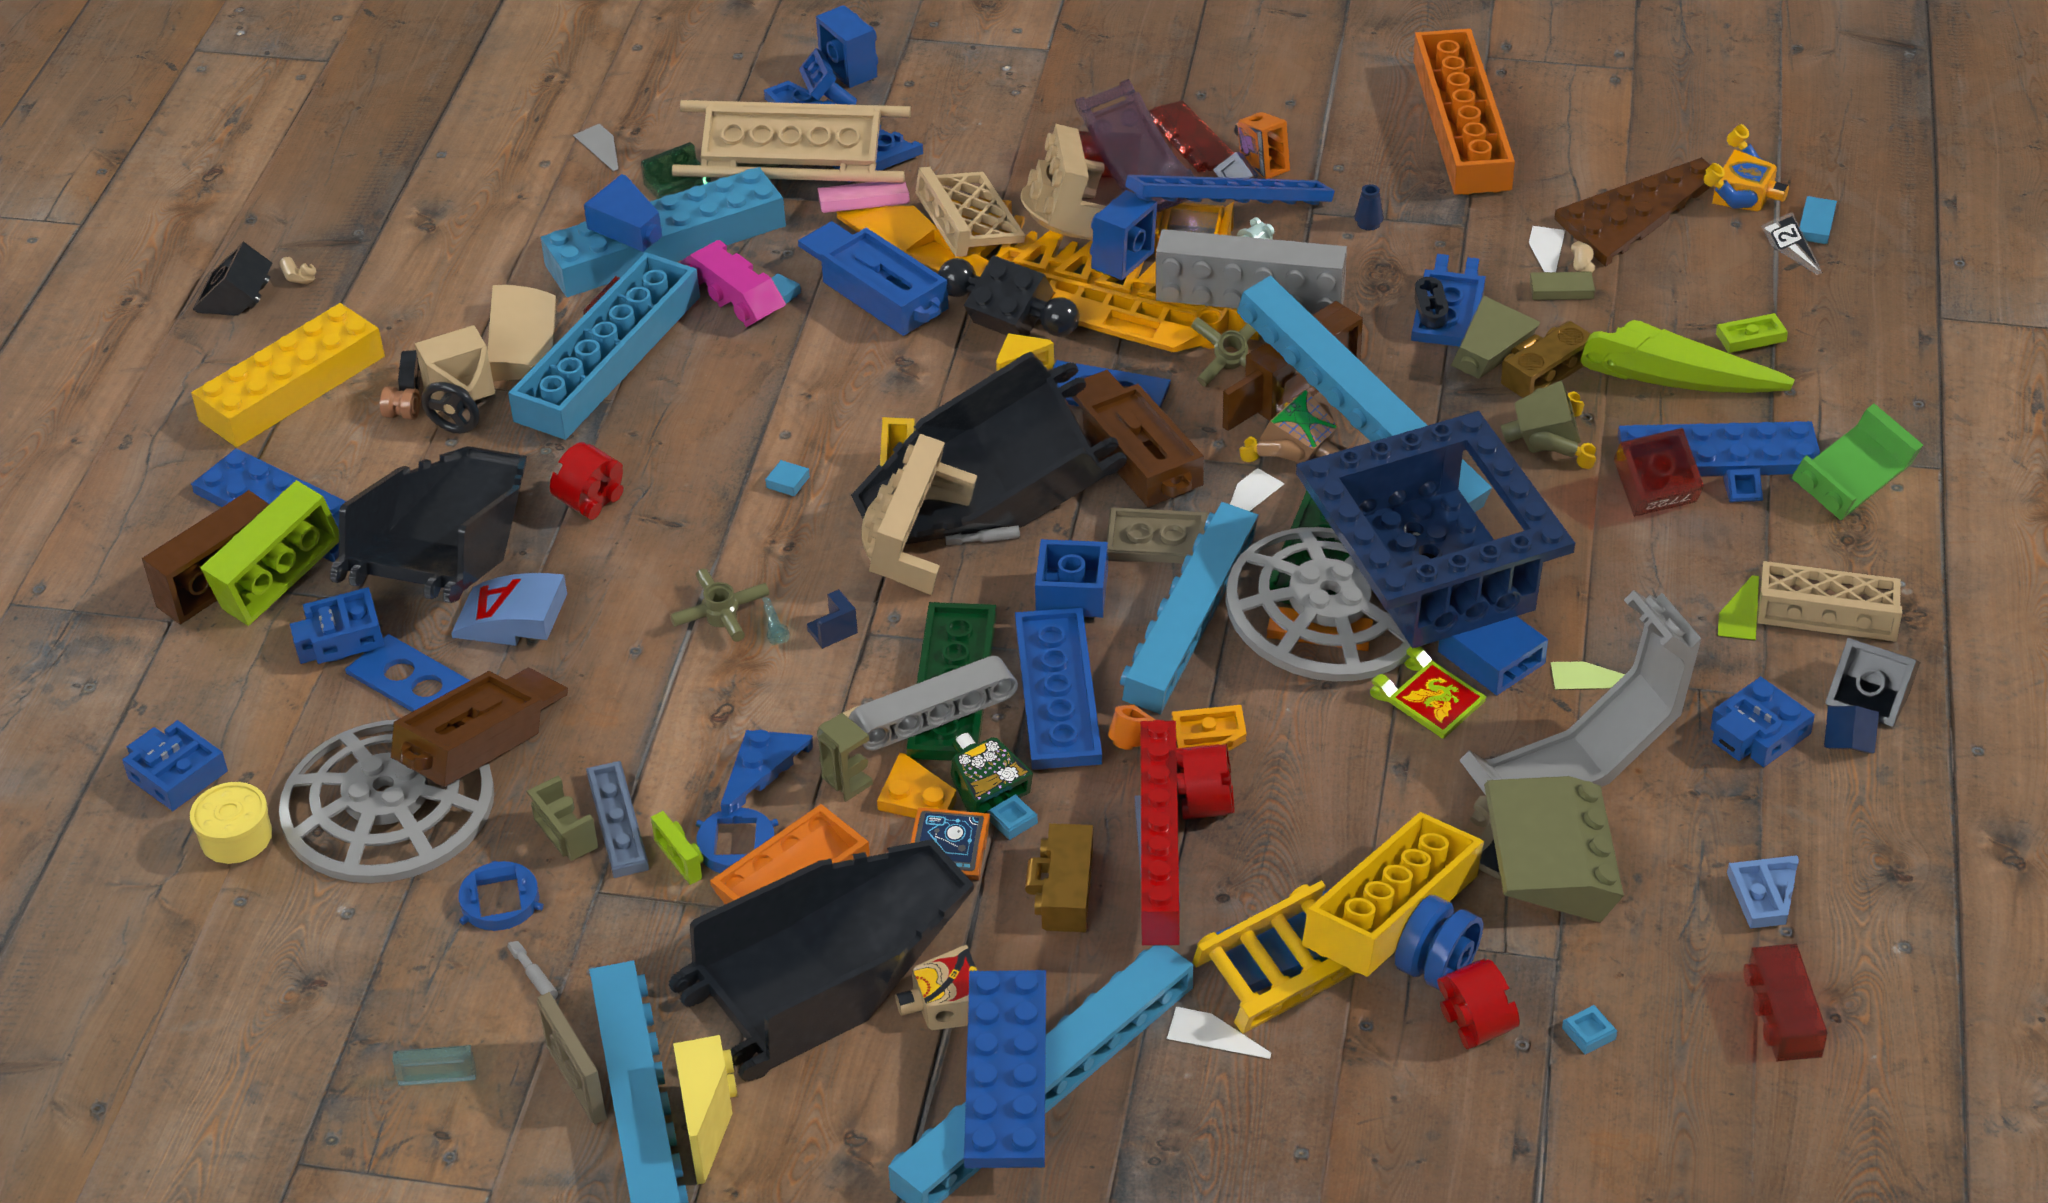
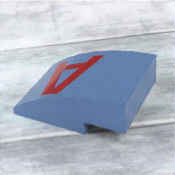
M551 573L513 574L497 577L474 586L451 632L452 638L517 646L520 637L547 640L567 596L564 575Z

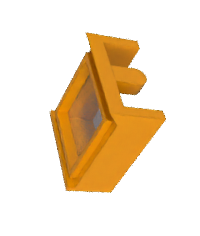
M1163 199L1161 210L1157 209L1155 258L1162 229L1231 236V231L1234 229V201L1223 207L1220 205L1166 202Z

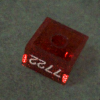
M1683 428L1620 442L1614 462L1634 517L1697 502L1704 484Z

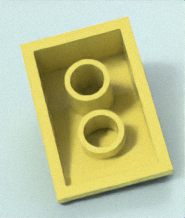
M720 1035L673 1043L697 1185L706 1182L733 1114L730 1098L738 1097L731 1050L722 1049Z

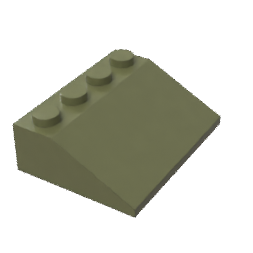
M1571 776L1487 780L1484 787L1503 894L1601 923L1624 896L1601 786Z

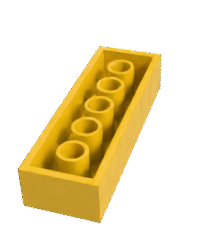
M342 303L331 307L326 312L306 322L301 327L281 337L276 342L192 391L191 394L198 420L238 448L384 358L379 328Z
M1419 812L1308 908L1302 946L1349 968L1355 973L1368 977L1396 951L1406 923L1423 899L1429 895H1436L1450 902L1477 877L1484 840Z

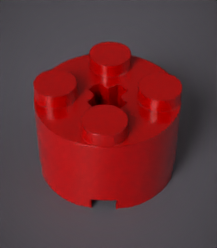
M584 442L576 443L562 455L558 461L562 464V467L558 474L553 472L550 479V492L552 496L590 520L597 518L602 507L607 503L618 501L624 491V487L621 485L623 475L622 463L594 445H587Z
M1227 744L1176 748L1178 769H1184L1183 773H1177L1179 795L1186 794L1187 798H1182L1184 820L1233 814L1235 812L1233 784L1231 783V764Z
M1484 958L1437 979L1439 989L1445 998L1444 1001L1440 1002L1442 1013L1448 1023L1456 1021L1460 1027L1458 1029L1460 1040L1467 1050L1519 1027L1520 1019L1515 1001L1508 1003L1505 991L1510 988L1492 960H1485Z

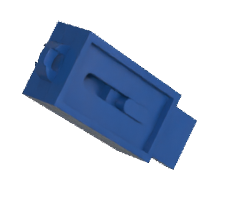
M831 221L798 240L800 248L821 261L823 283L902 336H905L938 315L940 316L942 312L949 309L947 280L868 228H864L853 235Z

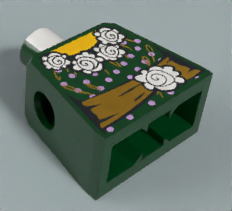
M964 733L953 741L952 746L958 754L952 758L951 778L967 812L987 813L988 810L1015 794L1021 798L1030 793L1033 778L1032 771L998 738L991 737L977 744L969 733Z

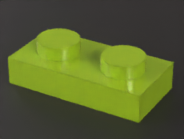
M1773 313L1717 324L1716 335L1727 352L1732 353L1786 342L1788 331L1777 315Z
M664 811L651 816L656 844L689 885L701 880L700 864L703 863L704 859L699 847L695 843L690 844L687 841L681 825L677 821L672 822Z

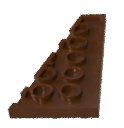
M1702 157L1556 209L1554 219L1577 241L1589 245L1593 249V256L1606 267L1612 263L1615 255L1618 253L1624 254L1628 251L1629 245L1632 242L1642 240L1669 219V214L1675 210L1679 212L1685 207L1689 199L1697 198L1711 188L1704 183V175L1710 164Z

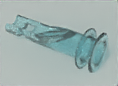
M763 597L762 600L765 604L763 607L768 616L769 630L767 637L770 643L777 645L787 642L790 638L788 627L780 623L770 598Z

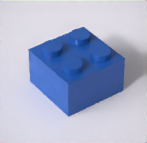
M845 5L817 15L818 48L825 54L834 75L848 88L878 77V57L875 48L877 36L874 28L865 23Z
M1128 190L1124 191L1116 199H1113L1103 210L1096 213L1091 223L1093 230V240L1090 247V254L1092 255L1091 268L1123 280L1154 253L1157 201L1139 199L1135 196L1136 193Z
M1041 539L1035 580L1036 611L1082 607L1084 617L1103 618L1108 577V542Z

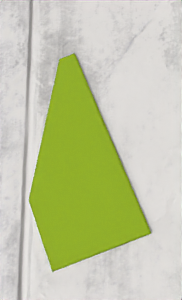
M1752 575L1721 610L1718 621V636L1756 640L1759 576Z

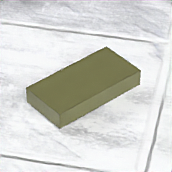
M1592 272L1530 273V287L1533 300L1594 299L1595 288Z

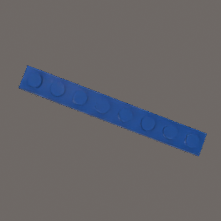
M1127 175L1125 187L1136 193L1135 196L1137 198L1152 201L1154 197H1161L1168 201L1186 198L1194 202H1201L1202 198H1208L1221 203L1226 202V199H1233L1241 203L1257 200L1262 203L1272 204L1273 200H1280L1287 204H1296L1297 201H1303L1308 204L1319 205L1320 201L1332 202L1335 190L1318 180Z

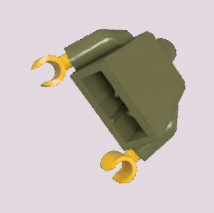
M1562 380L1545 388H1538L1532 394L1518 400L1515 403L1518 419L1501 425L1506 443L1524 438L1529 451L1532 453L1553 451L1569 457L1576 455L1577 464L1584 469L1593 468L1596 461L1594 456L1596 448L1593 444L1584 443L1581 447L1578 446L1581 440L1575 417L1582 414L1584 402L1580 401L1581 397L1577 392L1573 391L1567 394Z

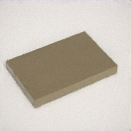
M1110 508L1106 542H1108V560L1183 563L1187 554L1193 555V546L1199 533L1204 535L1208 513Z
M548 992L537 997V1005L547 1049L591 1123L596 1125L606 1120L605 1106L596 1067L551 993Z

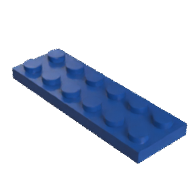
M1812 421L1619 426L1618 440L1626 478L1723 476L1727 470L1760 468V475L1794 474L1806 455L1814 459L1820 454Z
M237 448L191 483L194 494L223 507L248 490L270 504L297 480L324 497L338 529L340 507L347 502ZM339 543L323 558L335 562L339 557Z
M1083 608L1015 612L1032 770L1102 764V749Z
M1046 970L969 971L964 1167H1045Z

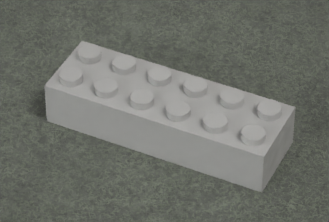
M1162 229L1156 249V301L1238 309L1243 291L1271 275L1313 315L1334 301H1338L1343 305L1347 246Z

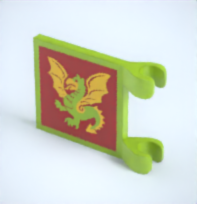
M1410 646L1406 650V654L1410 657L1404 664L1410 670L1418 672L1398 690L1387 676L1378 674L1372 679L1374 686L1370 689V694L1377 700L1391 703L1444 739L1486 701V696L1432 661L1422 647L1419 646L1412 649Z

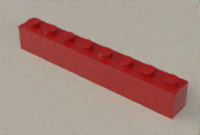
M1140 721L1142 945H1180L1176 721Z

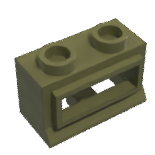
M843 713L821 724L817 730L822 778L836 791L840 790L846 802L873 785V779L862 772L868 766V760L860 753L851 758L849 757L850 752L869 741V735Z
M559 776L527 790L528 795L533 800L531 807L534 820L563 857L568 856L573 861L598 848L592 816L589 814L579 820L572 813L575 809L573 798L564 796L562 779Z

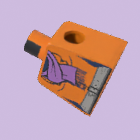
M1264 112L1240 119L1235 125L1234 133L1239 137L1240 153L1245 156L1253 169L1264 179H1270L1290 171L1287 121Z

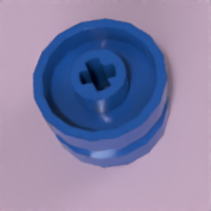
M1429 895L1414 910L1401 934L1395 952V965L1397 969L1412 977H1420L1424 974L1426 984L1440 990L1437 983L1438 978L1472 963L1483 934L1484 923L1482 918L1462 909L1454 913L1452 903L1436 895Z

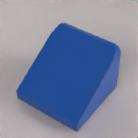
M1760 468L1734 469L1725 472L1723 481L1729 502L1763 501Z

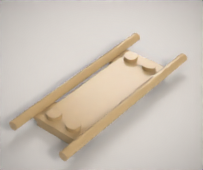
M681 100L680 102L681 112H706L701 149V165H673L672 176L729 177L744 172L747 169L757 168L737 166V163L840 166V169L760 167L768 179L905 182V171H882L875 169L880 118H910L911 106Z

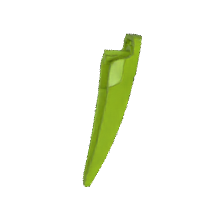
M1638 320L1629 321L1622 328L1618 327L1615 333L1596 331L1590 334L1580 360L1590 370L1621 379H1633L1651 384L1699 391L1735 393L1791 391L1795 379L1779 371L1685 338L1668 330H1661Z

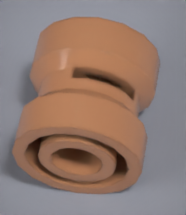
M385 386L380 397L381 415L390 418L401 415L403 419L415 420L420 411V392L418 389L406 388L404 391H399L397 387Z

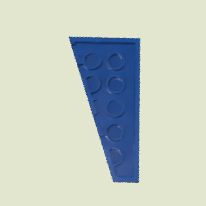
M790 81L764 90V97L767 102L836 104L828 99L824 102L818 101L810 95L807 89ZM880 124L875 170H885L888 167L923 154V144L917 141L907 142L903 140L902 134L896 131L888 133L881 129ZM832 166L834 169H840V166Z

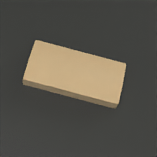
M492 286L488 357L493 381L522 379L554 346L556 295L524 286Z

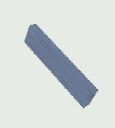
M621 761L586 768L613 877L618 878L648 871L649 864Z

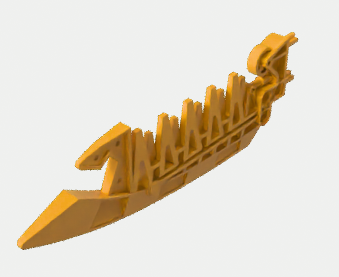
M981 197L978 198V199H981V200L986 201V202H989V203L991 202V201H989V200H987V199H984V198H981ZM952 199L953 202H956L961 205L963 204L962 202ZM1002 200L1012 214V201ZM883 206L837 211V218L856 232L864 228L870 229L937 274L943 263L953 258H960L968 261L975 269L976 275L980 277L989 262L985 257L998 246L968 247L967 256L955 257L938 228L915 206ZM970 206V207H969V208L978 210V211H980V212L982 211L981 209H978V208L973 207V206ZM989 213V215H991V216H994V217H997V218H1001L1000 216H997V215H995V214ZM962 215L963 218L972 219L970 217ZM1015 215L1014 219L1022 229L1025 222L1024 217ZM983 222L980 223V224H982V225H985V226H988V227H991V228L993 227V226H991V225H989V224H986V223H983ZM1002 229L999 230L1004 233H1011ZM1049 230L1037 240V232L1030 231L1025 236L1024 243L1002 244L996 255L997 257L1045 274L1054 291L1050 300L1056 297H1064L1074 302L1080 313L1079 326L1173 353L1198 346L1214 348V344L1191 328L1196 318L1199 317L1221 335L1229 330L1239 332L1247 324L1237 313L1236 308L1156 301V262L1140 277L1139 274L1144 262L1126 276L1123 285L1115 283L1119 279L1091 268L1092 255L1090 254L1092 240L1079 250L1078 242L1072 241L1056 256L1064 235ZM974 231L971 232L973 236L982 235ZM1044 254L1040 264L1033 263L1039 255ZM1082 264H1085L1081 274L1073 273ZM1256 331L1250 339L1258 341L1261 335Z

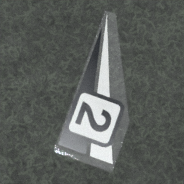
M1792 212L1761 225L1773 248L1814 274L1823 273Z

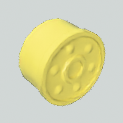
M228 782L216 785L203 792L191 807L190 821L197 834L200 847L205 856L215 862L232 864L249 860L262 852L272 838V826L268 816L266 798L261 790L251 784Z

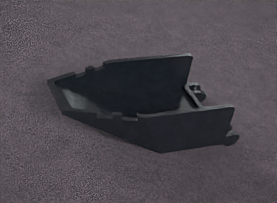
M1028 352L921 418L914 425L916 430L903 444L899 442L893 448L895 453L883 466L878 465L851 496L863 519L868 507L877 497L881 485H888L892 474H896L899 468L903 469L905 465L903 459L909 444L915 446L920 434L945 442L940 463L977 475L972 499L969 506L942 500L925 499L906 544L945 539V536L959 533L962 535L978 533L984 529L1017 525L1024 527L1105 476L1115 474L1120 468L1125 466L1127 458L1124 453L1119 452L1099 462L1098 458L1106 457L1118 448L1117 439L1110 437L1091 447L1066 398L1074 397L1086 388L1087 384L1084 378H1075L1061 387L1058 385V383L1070 380L1071 377L1078 373L1079 370L1076 363H1066L1049 371L1034 353Z
M466 446L441 454L440 461L435 463L425 459L419 461L418 468L410 470L408 466L395 469L341 505L339 511V557L332 564L330 571L331 581L341 583V581L345 580L348 571H350L349 582L352 586L361 585L364 583L366 575H373L424 584V596L426 599L431 600L438 597L440 589L444 588L443 599L445 602L454 603V601H458L464 590L504 560L527 456Z
M933 839L887 848V853L867 857L866 852L853 854V860L832 863L831 859L820 860L694 919L690 924L692 962L680 969L679 972L673 974L668 985L673 992H682L680 1000L686 1007L704 1002L708 995L711 994L747 1039L739 1043V1045L732 1047L731 1056L733 1066L741 1065L738 1073L742 1080L745 1082L753 1081L754 1079L764 1077L770 1069L867 1022L973 892L974 884Z

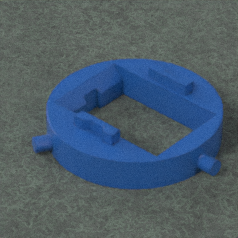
M740 807L729 815H722L721 811H718L705 821L697 820L696 826L699 827L696 841L703 855V863L711 870L721 873L747 855H716L719 824L756 823L754 849L775 836L773 827L779 825L777 819L770 821L765 815L756 810Z
M492 861L489 864L483 865L472 871L464 879L459 889V902L463 917L459 919L460 923L464 925L469 922L475 927L484 930L499 931L513 928L526 921L535 910L542 911L544 907L543 903H539V890L535 876L529 869L514 862ZM517 879L521 910L482 917L478 886Z

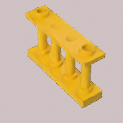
M1322 880L1310 887L1308 884L1301 885L1290 894L1289 898L1218 935L1216 932H1212L1198 942L1192 962L1197 968L1212 960L1241 1001L1234 1023L1242 1034L1355 974L1349 968L1331 959L1323 962L1319 959L1315 960L1309 950L1302 946L1301 939L1287 921L1303 911L1307 915L1308 908L1322 897L1326 887ZM1274 927L1303 968L1301 973L1293 978L1284 976L1256 936ZM1243 944L1272 984L1270 990L1261 995L1257 992L1253 993L1225 952Z

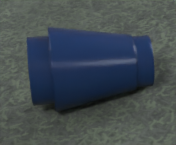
M1372 184L1362 187L1354 215L1358 227L1363 230H1375L1380 227L1384 220L1379 193L1380 189Z

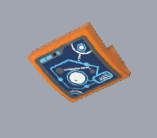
M918 807L910 843L933 839L969 879L980 880L983 852L986 850L990 814Z

